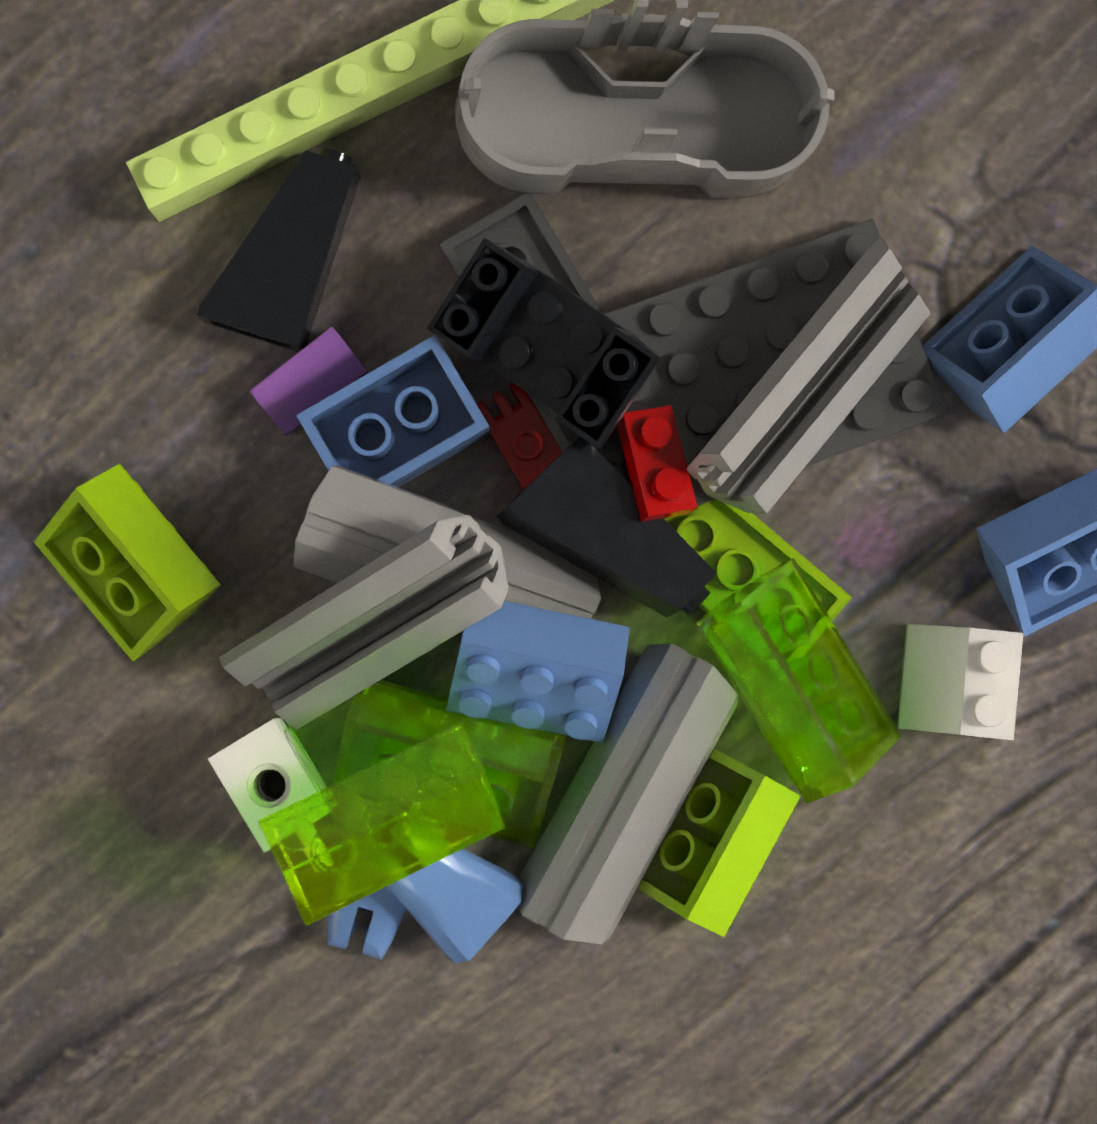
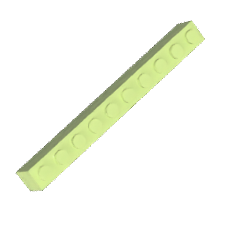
M458 0L127 161L126 164L148 209L161 222L462 75L470 55L480 42L489 34L507 24L528 19L575 20L590 13L592 9H598L614 0Z

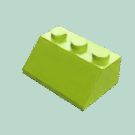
M120 463L75 488L34 541L40 551L133 662L141 658L194 614L221 585L211 574L205 563L197 557L177 533L174 526L162 515L143 492L140 485L132 479Z
M714 748L637 889L683 918L725 937L801 796Z

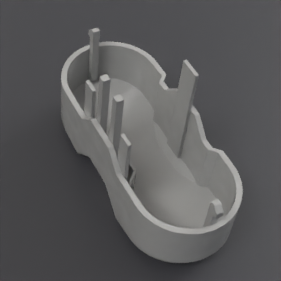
M635 0L629 14L614 15V9H592L587 21L528 19L507 24L489 34L474 49L463 70L455 104V124L460 143L473 165L492 182L512 191L528 194L556 195L570 182L696 185L711 199L748 198L767 193L784 183L814 152L827 126L829 105L834 102V90L827 88L824 75L808 50L792 37L780 31L762 26L718 25L715 23L719 18V12H696L693 20L690 21L683 18L688 9V0H675L667 15L645 14L648 9V0ZM611 45H617V51H628L630 46L654 47V52H665L666 48L691 57L666 82L612 81L584 51Z

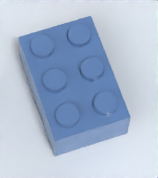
M436 335L296 415L328 471L332 466H340L398 488L491 433L487 421Z
M504 601L500 609L462 631L446 711L464 714L471 718H484L513 724L525 729H537L567 735L578 740H591L603 743L624 676L630 627Z

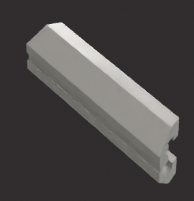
M880 235L686 468L690 475L698 480L701 484L700 487L708 496L747 513L767 514L931 314L920 295L901 271V265Z
M332 466L312 495L303 524H301L295 540L293 567L339 583L434 522L469 514L480 525V529L486 535L490 534L501 545L509 587L504 601L591 619L601 600L597 577L517 531L340 466Z
M469 514L438 520L220 656L219 659L222 667L245 687L251 683L257 689L263 688L267 697L272 702H275L272 705L274 712L292 728L298 730L500 609L509 591L501 545L490 534L486 535L480 529V525Z
M672 643L646 646L615 702L603 743L593 742L519 877L524 885L521 903L518 906L522 916L536 924L539 923L549 929V932L563 940L601 945L611 937L738 705V693L712 664L688 654L686 650Z

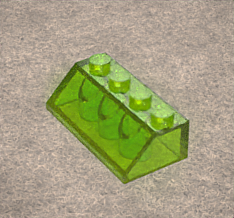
M794 558L786 560L725 598L696 622L707 645L714 652L730 678L734 689L741 696L760 727L763 736L768 740L787 771L790 780L795 784L806 804L854 787L902 736Z
M384 680L376 682L354 696L345 720L332 790L533 848L535 847L567 735L537 729H525L513 724L484 718H471L464 714L446 711L448 699Z
M462 723L258 820V828L305 927L505 828L485 769Z

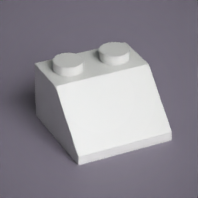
M906 624L897 728L1014 740L1023 633L969 627Z

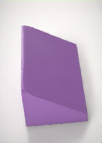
M330 327L251 389L250 393L282 433L288 436L301 425L296 416L297 414L363 377L368 371L337 331Z

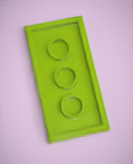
M715 500L698 506L696 510L689 514L672 516L665 519L717 573L705 585L711 593L698 607L782 678L788 675L852 599L848 593L752 513L744 512L722 501Z

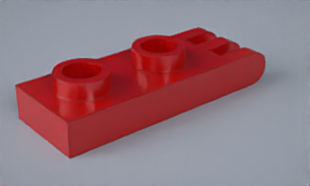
M512 382L509 384L510 390L519 403L510 407L503 393L499 390L492 394L491 397L501 414L493 418L491 411L483 401L477 403V406L490 427V436L524 490L562 451L527 392Z

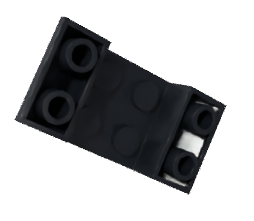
M486 238L482 240L426 328L466 357L483 361L557 413L556 420L598 449H602L661 359L659 355L622 325L544 272Z

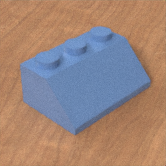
M1031 246L923 345L929 364L971 411L1002 433H1005L1097 349V285L1034 246Z
M1097 469L976 528L986 565L1019 631L1023 633L1024 637L1097 601Z

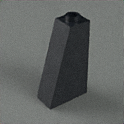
M322 148L320 154L307 150L303 153L200 304L197 315L204 323L295 352H300L307 346L361 178L357 166L350 164L351 157L328 148Z
M581 436L573 441L497 516L504 525L666 618L682 609L687 615L694 611L711 593L705 585L717 574L664 518L641 522L632 485L591 443Z

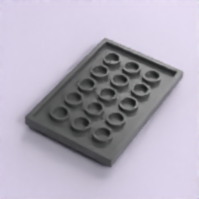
M869 219L606 313L605 315L629 330L661 357L626 412L672 405L688 467L877 239L879 232L874 219ZM917 331L805 467L948 414ZM690 475L697 506L717 500L708 496L700 487L701 484L698 480Z

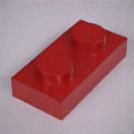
M672 405L625 412L617 424L641 522L689 514L696 510L698 506L690 475L686 470L687 463Z

